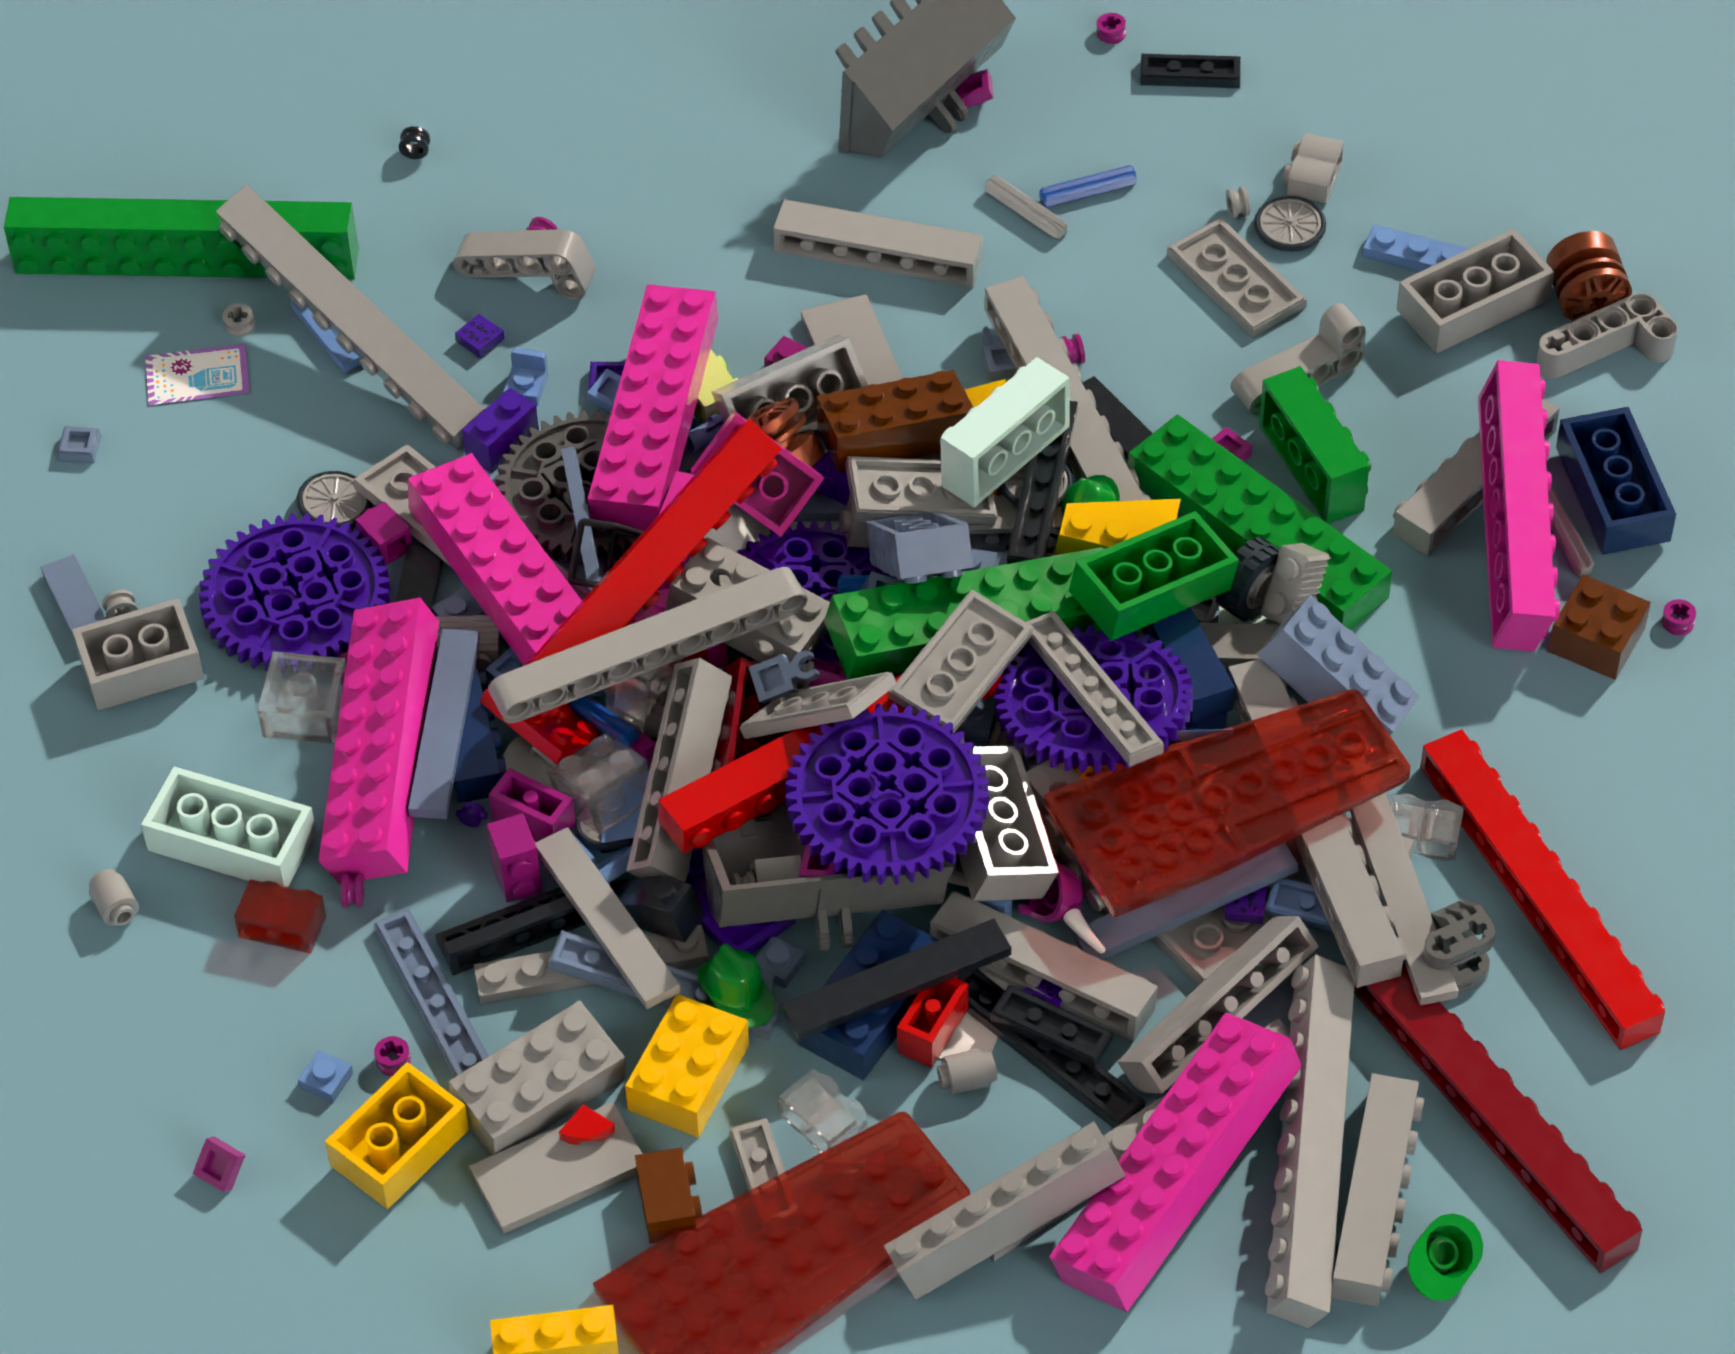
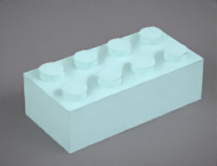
M1036 357L1028 365L1019 368L1015 375L1004 385L995 388L991 395L980 405L971 408L967 415L956 425L947 428L940 437L942 487L975 508L1070 427V377Z
M175 766L141 824L148 851L286 892L317 834L312 807Z

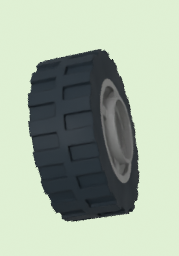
M1256 537L1254 540L1247 541L1234 554L1239 562L1231 590L1215 596L1216 603L1239 620L1245 622L1261 615L1262 604L1280 549L1262 537L1261 539Z

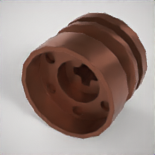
M1585 231L1568 236L1557 243L1547 255L1546 263L1554 271L1553 286L1564 316L1572 322L1632 294V287L1622 265L1615 242L1612 237L1604 232Z
M786 398L769 404L747 417L746 420L751 419L769 437L810 467L817 463L825 454V448L814 430L808 429L797 432L806 423L807 418L803 413H796L799 410V404L795 398Z

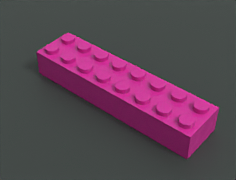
M647 284L588 495L591 519L615 522L645 531L659 515L675 472L679 471L719 320L716 291Z
M1497 360L1478 396L1492 648L1535 652L1542 639L1547 638L1553 621L1558 620L1560 613V602L1558 599H1555L1554 593L1558 580L1557 567H1553L1552 556L1556 548V538L1554 535H1551L1550 531L1554 507L1548 501L1552 476L1551 472L1546 470L1550 445L1549 441L1544 439L1548 414L1547 410L1542 408L1546 383L1545 379L1540 377V364Z
M472 453L408 478V508L434 541L437 548L486 615L490 616L495 627H498L499 633L524 666L582 600Z
M421 598L354 610L318 860L339 884L342 882L344 873H348L351 878L357 877V874H363L364 880L403 874L408 871L414 817H409L408 807L431 692L440 623Z
M1225 1012L1118 1160L1126 1176L1092 1196L1049 1257L1064 1284L1125 1312L1129 1311L1302 1067L1291 1038Z

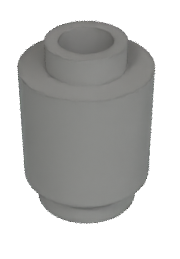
M106 869L96 873L90 879L89 895L103 921L110 926H122L129 923L138 912L139 904L124 877L115 870Z
M978 1048L942 1057V1065L937 1066V1076L941 1088H948L950 1094L955 1095L988 1087L989 1082L997 1081V1070L991 1051L982 1052Z

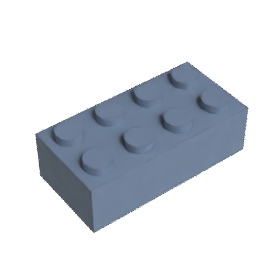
M938 511L866 521L871 565L881 569L883 573H889L890 576L897 577V580H905V584L927 581L926 575L941 574V578L958 577L963 575V569L974 568L968 523Z
M1311 595L1281 623L1257 654L1354 746L1368 743L1371 753L1396 730L1419 698V695L1412 689L1409 683L1397 676L1384 663L1381 657L1369 650L1353 631L1340 623L1325 605L1319 603Z

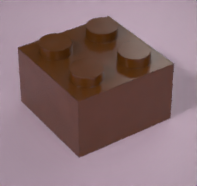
M1583 574L1561 610L1558 620L1553 624L1548 652L1616 680L1646 628L1651 602Z

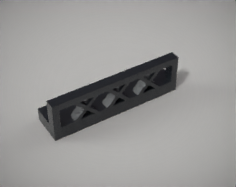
M561 887L435 934V937L454 976L474 968V964L493 961L558 936L561 931L568 932L584 926L586 923Z

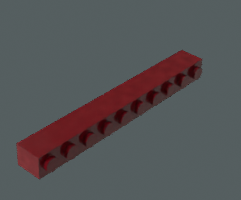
M1404 961L1400 977L1358 988L1354 984L1355 996L1600 1274L1638 1250L1643 1229L1636 1215L1622 1207L1616 1200L1610 1186L1597 1179L1590 1171L1585 1158L1581 1154L1572 1151L1564 1142L1560 1130L1555 1125L1547 1123L1539 1114L1535 1102L1528 1096L1524 1097L1514 1086L1510 1074L1505 1069L1498 1068L1490 1059L1485 1046L1480 1041H1474L1465 1031L1462 1021L1456 1014H1450L1440 1002L1419 1005Z

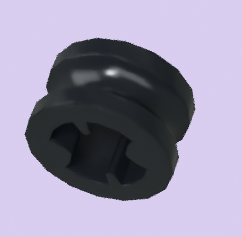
M417 126L405 128L400 135L399 151L410 159L424 158L429 151L430 135L425 129Z

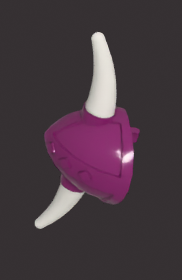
M1056 863L1059 873L1043 899H1025V905L1020 904L1017 910L1021 914L1028 915L1034 920L1044 923L1062 920L1098 953L1103 954L1105 947L1092 932L1082 916L1080 906L1083 901L1084 892L1080 878H1077V874L1073 870Z

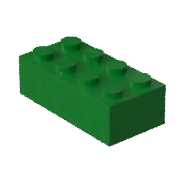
M1301 366L1264 379L1259 427L1321 518L1330 524L1364 511L1366 495L1368 494V474L1371 471L1370 460L1364 451L1360 452L1354 443L1349 428L1343 427L1339 422L1333 405L1323 399L1319 393L1316 381L1312 377L1309 378Z
M1194 511L1076 561L1069 592L1107 637L1113 641L1231 590L1239 560L1201 516Z

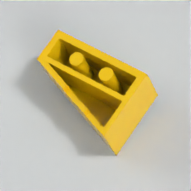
M1181 499L1067 503L1054 555L1099 547L1108 548L1175 520Z

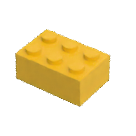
M677 994L625 1085L628 1111L699 1138L749 1047L748 1020Z
M407 1062L325 1140L329 1164L388 1210L470 1130L466 1105Z

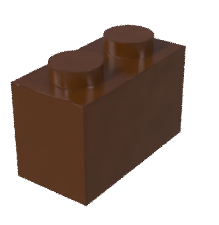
M682 1147L635 1155L637 1179L649 1244L697 1236L696 1220L703 1219L699 1195L691 1196L690 1186L696 1185L694 1166L692 1161L685 1162Z

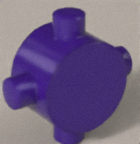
M467 801L463 804L462 810L458 809L456 811V816L459 817L463 824L470 827H478L482 819H487L488 813L485 812V809L480 804Z

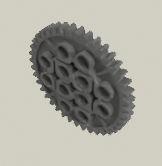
M582 410L579 418H575L571 412H567L565 421H562L557 415L553 416V425L541 421V430L538 431L530 427V438L520 435L518 437L519 445L511 444L509 446L510 454H504L503 464L498 465L499 475L495 477L497 488L544 551H549L550 558L553 560L559 554L563 555L564 563L567 564L571 560L577 530L561 449L568 447L576 449L589 519H591L588 495L612 411L605 418L601 417L600 410H596L592 417H588L586 411ZM591 526L597 559L599 560V556H603L606 560L610 536L613 530ZM618 536L615 553L621 558L625 550L629 549L637 538ZM581 549L578 559V565L583 564Z

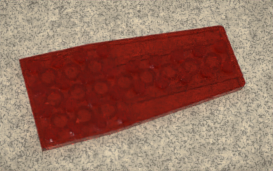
M1350 689L1226 728L1233 730H1220L1169 746L1167 750L1164 749V753L1157 755L1155 758L1147 759L1142 764L1138 763L1130 766V768L1119 764L1113 772L1107 769L1044 794L1043 804L1113 918H1116L1219 876L1407 782L1410 776V764L1361 692L1356 689Z
M901 1111L696 1218V1225L678 1229L592 1283L593 1288L605 1306L613 1305L615 1320L640 1354H771L890 1266L893 1262L884 1245L969 1196L970 1190L907 1112Z

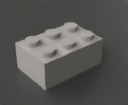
M179 598L72 629L78 655L97 711L204 679L199 652Z

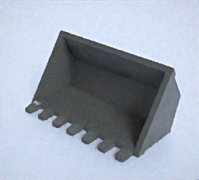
M891 0L890 5L900 21L893 25L883 11H878L872 17L874 25L882 36L877 42L865 27L859 28L854 33V38L864 52L859 58L856 57L846 43L841 44L835 50L836 55L845 67L842 73L838 152L847 154L854 152L881 158L928 114L940 126L942 131L948 134L952 133L957 128L956 121L952 118V115L961 122L970 116L969 109L955 92V89L1003 46L1016 19L1002 0H915L918 5L911 9L905 0Z
M785 802L777 805L770 812V818L755 820L754 817L744 822L740 828L734 831H727L713 838L704 847H701L708 908L719 927L814 917L819 951L829 950L831 942L827 916L838 915L840 942L843 948H853L854 939L851 913L944 903L948 877L952 876L953 865L943 860L944 867L941 873L931 866L929 867V878L926 879L918 871L915 872L913 883H910L905 875H901L898 885L893 883L891 876H886L883 885H879L876 875H871L868 882L863 883L862 873L857 872L852 879H848L847 873L732 885V873L744 876L746 871H750V864L757 859L801 855L802 862L805 845L800 844V833L793 832V821L788 819ZM924 836L913 837L919 840L926 839Z

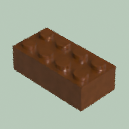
M954 370L938 371L934 374L902 378L882 384H870L861 388L834 391L830 394L817 396V427L837 471L842 472L846 471L845 463L847 456L913 458L941 452L940 437L944 431L962 420L969 410L973 408V405Z

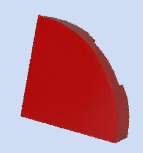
M583 1104L559 1131L560 1140L574 1145H579V1142H590L597 1139L602 1141L615 1132V1123Z

